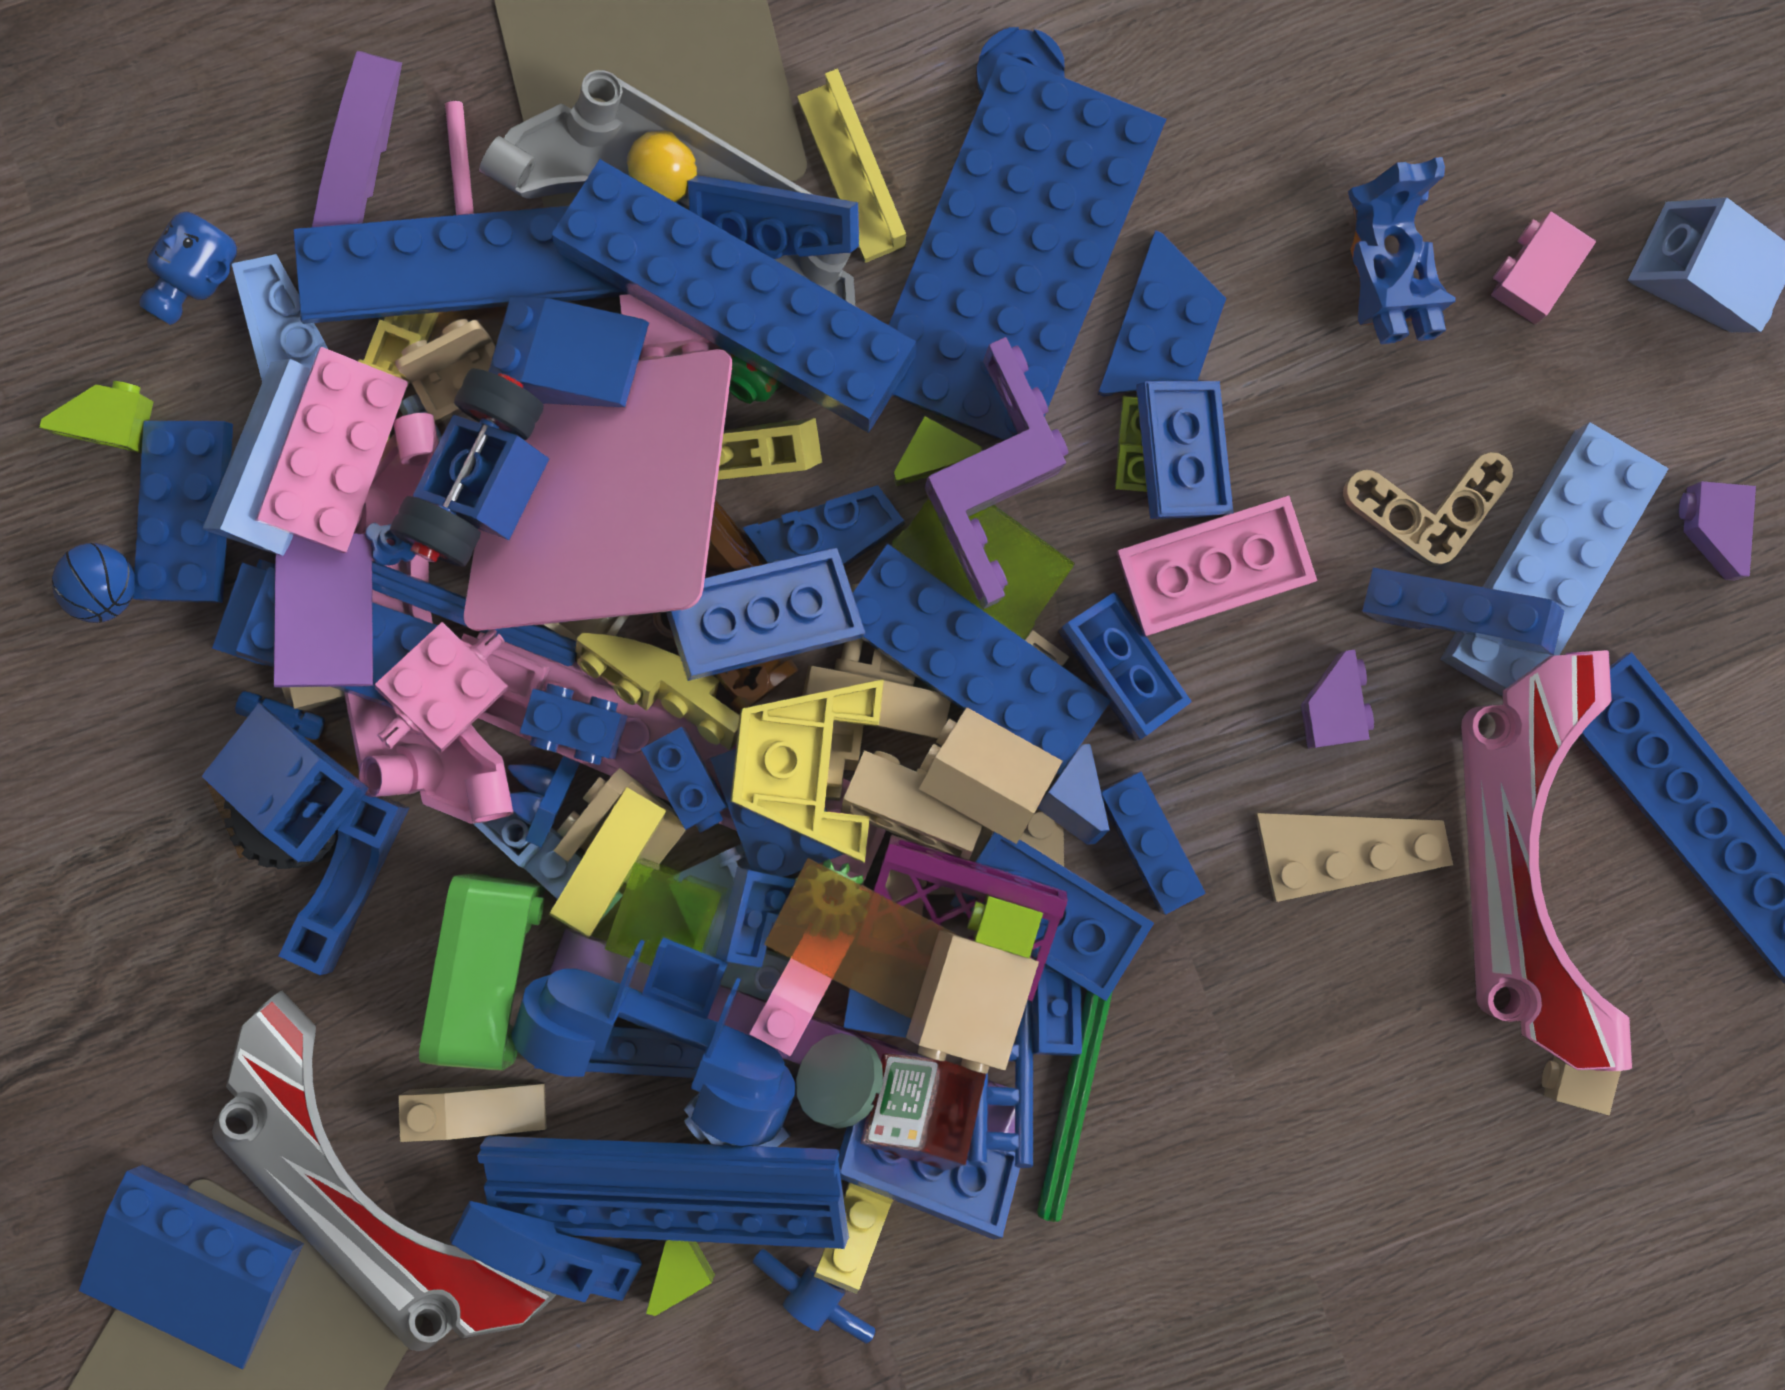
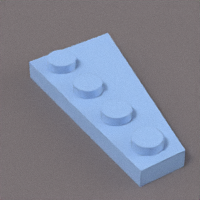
M277 254L232 263L262 382L270 363L274 361L292 359L306 367L312 368L318 349L320 347L328 348L314 323L303 324L301 322L299 294Z

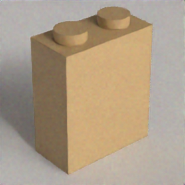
M966 707L957 723L951 719L947 721L936 741L942 747L933 744L920 768L925 770L927 774L919 789L1017 844L1063 761Z
M939 930L906 1038L919 1045V1054L932 1059L945 1061L946 1055L950 1054L963 1058L961 1066L987 1074L990 1066L1006 1070L1039 961Z

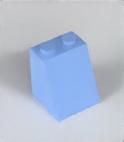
M1727 197L1666 202L1628 281L1728 332H1762L1765 324L1772 316L1773 308L1785 285V241Z

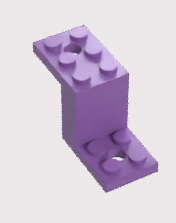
M1006 337L989 344L983 362L1018 434L928 476L924 487L982 610L998 603L1005 596L1003 589L1005 588L1004 586L1008 585V582L997 560L989 562L983 548L988 543V540L977 518L969 520L968 517L1056 476L1066 464L1063 456L1068 454V449L1058 429L1051 431L1043 415L1049 411L1038 387L1031 389L1025 378L1024 372L1029 369L1018 345L1011 348Z

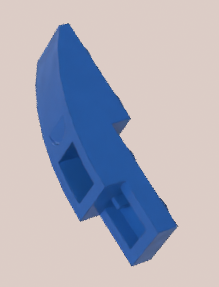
M473 1201L468 1202L450 1237L452 1245L510 1277L539 1289L582 1302H586L590 1293L623 1301L642 1266L638 1253L559 1234L556 1232L554 1223L551 1221Z

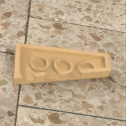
M1255 813L1274 902L1453 865L1446 829L1442 820Z

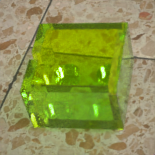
M644 858L636 861L605 950L631 959L640 940H644L645 943L638 962L652 966L659 944L664 937L705 954L728 888L692 875H688L682 881H679L681 871Z

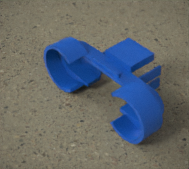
M663 937L643 992L629 986L645 943L644 940H640L633 956L626 966L621 983L579 969H561L551 975L535 979L525 988L511 1037L516 1050L532 1065L545 1072L564 1077L584 1076L592 1051L595 1050L603 1054L617 1017H620L705 1051L691 1089L700 1092L691 1120L703 1132L722 1142L738 1146H759L773 1140L781 1130L795 1095V1081L789 1069L784 1065L781 1054L769 1044L724 1025L741 982L740 978H737L719 1021L716 1022L708 1019L726 971L727 962Z

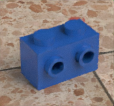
M549 683L545 692L537 689L532 690L520 733L532 736L531 746L552 752L557 751L558 744L574 748L576 750L573 758L597 765L601 764L602 757L616 759L628 718L627 715L616 712L618 703L591 696L589 704L572 700L573 690Z

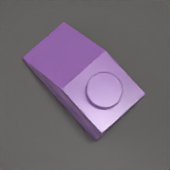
M1701 481L1687 487L1686 493H1683L1680 500L1679 516L1680 519L1684 520V533L1725 580L1734 581L1749 577L1756 486Z

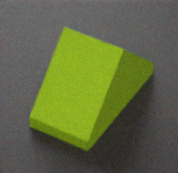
M924 416L894 471L896 487L928 478V476L981 452L982 448Z
M666 1240L646 1314L656 1316L712 1283L715 1274L697 1242Z

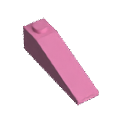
M861 885L859 888L860 890L870 892L869 901L867 902V904L863 905V907L867 910L873 894V890ZM826 894L823 898L827 904H830L831 900L834 901V905L838 902L833 896H830L827 900ZM810 922L754 1024L750 1035L789 1056L792 1055L862 922H855L856 929L850 935L845 934L839 929L837 938L831 941L826 934V930L822 928L817 936L812 937L810 929L813 924Z

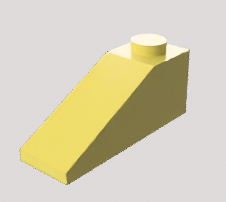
M816 418L725 430L723 433L717 480L803 471L822 463Z

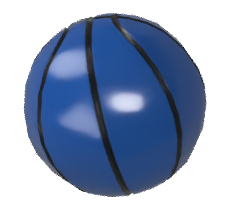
M97 543L78 545L67 551L54 568L52 576L54 598L66 613L78 620L90 623L109 621L120 615L128 607L134 596L135 575L133 568L123 554L107 545Z

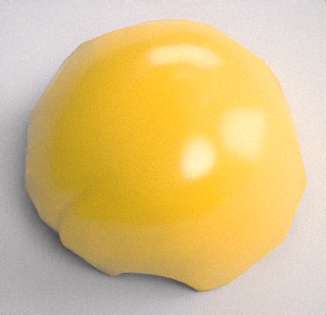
M666 130L646 132L633 142L627 155L628 174L630 177L674 202L689 194L688 180L697 176V166L695 164L696 159L688 146L680 141L674 133Z

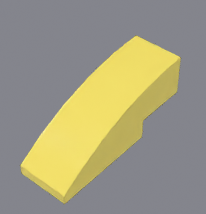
M626 787L549 915L585 937L590 938L637 863L639 856L660 825L666 810Z

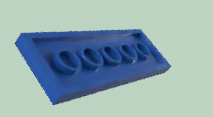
M889 544L885 546L852 593L865 630V634L861 639L963 711L967 707L1062 760L1063 762L1055 774L1056 776H1059L1111 702Z

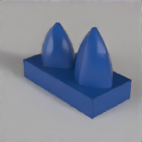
M563 756L557 770L535 764L508 766V770L516 780L530 791L510 793L514 814L520 820L531 825L525 841L542 848L579 767V762Z

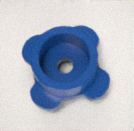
M371 523L367 527L365 536L371 541L372 558L377 564L390 566L399 563L401 560L405 562L413 560L416 554L410 551L412 546L396 537L390 531L391 524L380 526L377 523ZM387 540H393L395 545L388 544Z

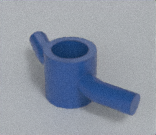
M762 1249L755 1256L753 1264L790 1292L782 1305L799 1322L812 1330L819 1331L828 1319L865 1344L873 1339L875 1328L838 1304L845 1295V1290L814 1277L816 1267L810 1265L804 1274L799 1277L765 1249Z

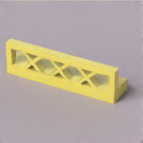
M837 68L825 73L826 85L797 97L838 199L858 202L860 232L858 248L866 263L906 247V232Z

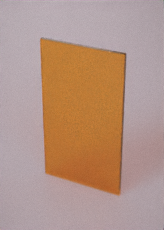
M807 858L764 945L912 1019L939 930L955 935L958 934Z

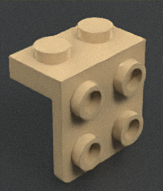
M467 319L455 321L443 329V336L429 343L426 340H421L407 346L401 352L403 356L395 361L399 372L413 384L427 413L434 416L435 425L462 412L454 404V399L468 371L472 368L489 371L496 346L477 320L468 322Z
M619 768L607 782L599 777L585 794L583 799L589 803L588 807L581 816L573 811L561 825L557 833L563 839L553 851L567 862L579 848L586 852L622 793L628 787L666 810L660 825L625 880V883L630 887L640 888L686 830L674 809L623 769Z

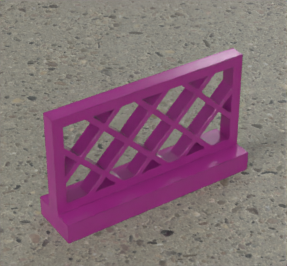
M891 835L857 945L928 967L931 955L919 951L913 939L914 936L936 926L938 931H945L942 922L964 911L970 920L971 908L974 907L975 902L983 903L986 895L1042 912V918L1049 920L1044 935L1035 940L1032 949L1040 947L1035 959L1039 963L1027 999L1033 1001L1060 918L1063 917L1068 902L1067 891ZM890 869L909 875L917 891L894 902L886 887ZM919 879L931 882V884L923 887ZM942 886L953 889L961 905L938 916L927 894ZM963 893L975 896L976 898L967 902ZM883 894L888 905L877 910ZM921 897L932 919L908 930L898 908ZM889 912H892L903 933L889 941L869 936L874 920ZM974 935L968 937V939L973 940ZM907 940L911 949L898 944Z

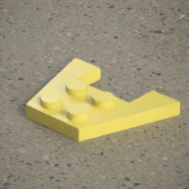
M884 679L741 709L730 802L861 863H865L869 816L825 812V798L833 722L871 726L879 725Z

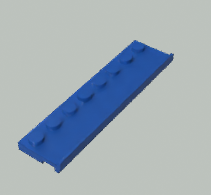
M569 206L294 229L301 310L300 320L303 324L506 307L511 297H537L559 301H575L619 297V295H627L628 293L557 252L551 234Z
M488 1136L480 1145L481 1150L477 1155L479 1163L484 1164L487 1178L484 1190L489 1206L551 1221L554 1223L556 1232L563 1235L845 1249L849 1239L838 1162L839 1151L837 1149Z

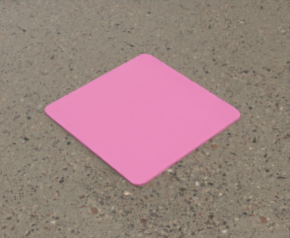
M715 349L639 361L625 407L543 404V412L535 423L531 436L524 441L547 456L549 461L510 540L479 530L481 535L474 548L464 609V622L469 628L480 631L685 610L693 607L700 600L704 588L732 370V359L727 352Z

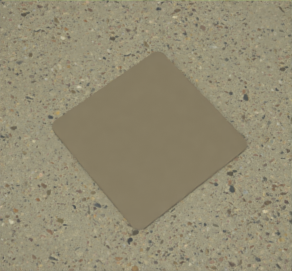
M494 0L523 122L561 103L572 109L579 98L584 77L592 71L605 70L613 73L620 80L791 182L798 181L805 174L807 169L806 156L767 0ZM593 98L598 102H605L600 98ZM578 192L542 197L544 208L570 206Z
M200 1179L193 1182L189 1188L304 1243L245 1368L242 1370L116 1309L68 1389L384 1390L407 1352L408 1347L403 1344L301 1233L214 1181ZM417 1316L415 1318V1328L417 1331H419L423 1324L424 1316Z

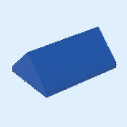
M1116 592L1073 618L1058 630V633L1099 692L1111 701L1109 706L1134 742L1146 737L1192 702L1149 639L1143 636L1140 626Z

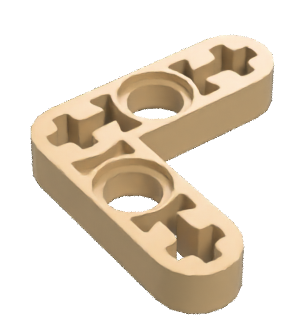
M1490 452L1478 457L1471 463L1434 514L1379 473L1372 470L1357 472L1349 478L1343 488V497L1345 503L1353 511L1420 561L1429 566H1439L1451 561L1459 553L1510 484L1513 478V468L1510 461L1499 453ZM1495 464L1498 467L1495 475L1500 479L1499 482L1494 480L1488 483L1480 493L1466 487L1467 482L1473 488L1483 479L1485 473L1480 469L1481 466L1487 468ZM1369 481L1374 485L1371 493L1381 501L1389 494L1393 500L1382 508L1378 516L1373 512L1374 509L1380 506L1371 498L1361 502L1356 498L1359 494L1358 488L1355 487L1356 483L1363 485ZM1482 495L1488 496L1487 501H1485ZM1459 497H1466L1474 503L1475 515L1471 521L1462 522L1453 515L1452 505L1454 500ZM1404 506L1412 513L1413 523L1408 530H1397L1391 525L1389 514L1394 507ZM1442 517L1449 527L1461 531L1462 534L1459 537L1455 531L1450 533L1443 542V547L1447 550L1446 554L1439 552L1432 555L1429 552L1432 544L1427 538L1429 536L1434 539L1445 530L1447 525L1439 523Z

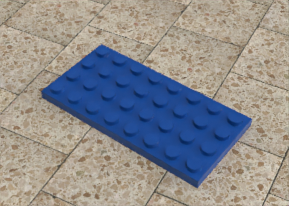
M1000 52L889 323V326L917 341L915 359L892 397L1000 441H1005L1017 435L1018 433L983 362L989 344L1006 337L1011 348L1018 345L1029 369L1024 372L1025 378L1031 389L1039 388L1047 407H1049L1167 119Z

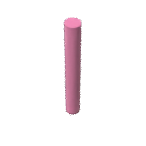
M450 101L445 103L456 215L474 214L463 103L460 101Z

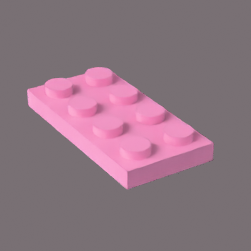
M320 347L255 521L341 553H347L408 381Z
M1290 496L1123 548L1116 552L1144 637L1317 582Z

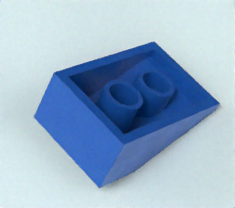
M511 297L488 372L496 375L502 373L514 378L523 384L525 390L533 394L543 404L625 407L649 323L641 318L550 298Z

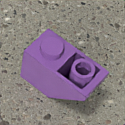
M1348 650L1337 654L1301 704L1308 749L1370 740L1368 731L1374 729L1373 712L1369 703L1364 704L1361 686L1367 683L1366 668L1363 659L1356 658L1355 650Z

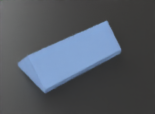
M292 359L270 363L203 526L204 530L281 556L285 554L293 534L255 520L311 368Z

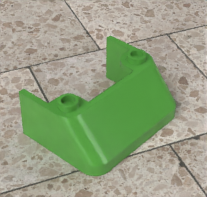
M478 873L453 877L447 894L419 1050L420 1063L501 1071L514 1064L518 1051L511 1037L513 1026L510 1024L525 935L530 931L532 924H540L543 914L544 898L538 897V895L545 893V887L542 884Z

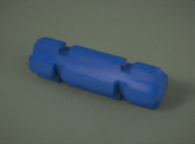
M241 692L236 702L235 712L245 717H248L258 703H261L290 727L298 731L299 734L309 739H319L324 729L325 719L310 712L302 714L303 710L294 709L292 706L265 698L262 700V696L251 692Z

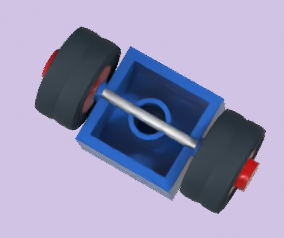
M476 368L470 369L466 374L463 384L455 396L454 404L463 413L478 422L456 415L452 416L413 497L407 496L403 500L398 514L395 516L390 527V531L396 537L412 546L410 551L434 563H436L437 559H440L452 565L464 567L480 539L481 532L479 530L510 540L549 461L547 456L524 441L531 436L535 423L543 412L544 405L533 394L525 390L523 384L514 378L502 373L496 375Z

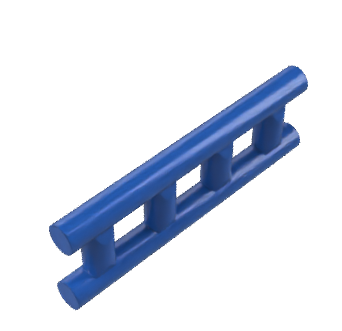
M1030 1000L1026 1002L1015 1043L1008 1060L1015 1062V1088L988 1086V1073L985 1074L970 1069V1165H986L987 1150L1015 1152V1167H1033L1032 1001ZM988 1105L1015 1106V1133L987 1132Z

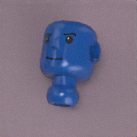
M186 211L176 214L170 220L148 255L147 266L159 278L153 287L146 289L142 293L140 307L169 325L176 323L182 316V304L187 296L196 300H205L211 297L219 284L227 278L230 267L237 256L235 241L226 233L193 213Z

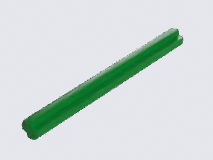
M1089 990L1086 992L1081 1015L1082 1054L1072 1056L1037 1209L1038 1217L1046 1221L1059 1222L1062 1219L1112 993L1107 1001Z

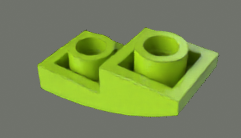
M1122 396L1115 489L1147 492L1138 398Z

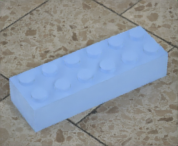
M1591 422L1575 430L1483 587L1551 599L1564 610L1554 655H1560L1669 468ZM1456 632L1440 660L1503 697V690L1547 657L1554 655L1508 647L1485 638Z

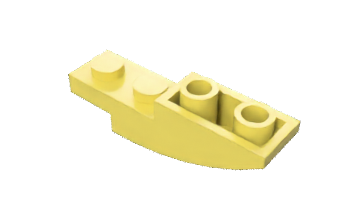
M582 633L577 638L575 652L577 653L576 660L580 668L593 678L601 677L612 685L615 693L626 703L631 705L636 703L647 711L658 698L661 700L662 706L671 715L677 718L684 717L694 724L701 736L714 745L720 743L729 751L737 743L740 716L716 699L719 680L711 675L687 681L681 658L678 655L636 640L592 633Z
M849 1183L843 1197L849 1239L845 1249L824 1248L814 1277L857 1294L888 1211L894 1200Z

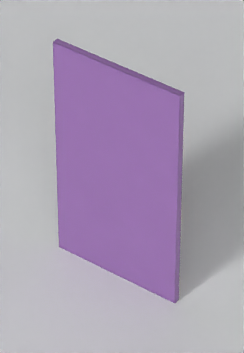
M353 534L347 553H341L293 535L283 556L276 554L274 687L373 686L371 541L366 538L365 534Z

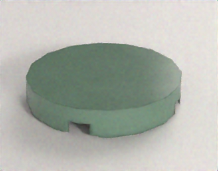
M843 1033L826 1036L814 1044L801 1061L796 1078L797 1097L803 1111L815 1122L834 1128L853 1126L865 1118L874 1107L871 1103L876 1093L880 1094L883 1085L882 1063L876 1050L860 1038Z

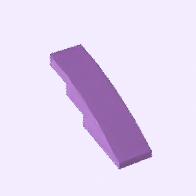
M362 51L356 52L332 133L312 227L363 223L367 198L372 197L380 154L386 151L402 62Z

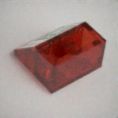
M883 1053L881 1057L883 1085L880 1094L876 1093L871 1103L874 1107L867 1115L860 1144L942 1170L966 1165L986 1074L948 1061Z

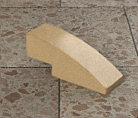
M808 666L802 696L880 679ZM884 680L879 725L875 727L938 739L946 725L951 701L936 691Z

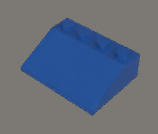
M141 1165L126 1171L105 1214L79 1291L243 1370L304 1243L211 1199L166 1175Z

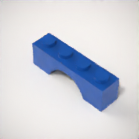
M1373 568L1362 612L1377 622L1418 630L1422 628H1435L1455 631L1495 641L1508 647L1554 655L1564 615V610L1551 599Z
M365 794L339 826L338 840L329 867L316 892L304 909L297 915L279 957L318 975L334 971L408 813L409 807L386 796L368 797Z

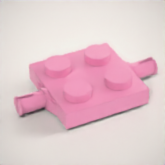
M441 622L375 684V689L392 705L397 716L382 732L377 734L382 742L385 741V745L392 749L411 730L425 737L442 753L507 691L508 685L490 669L486 660L495 649L505 642L500 634L496 636L497 631L490 629L472 646L460 640Z

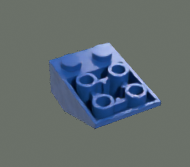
M258 703L202 775L260 833L297 862L313 861L369 789L368 786L261 703Z

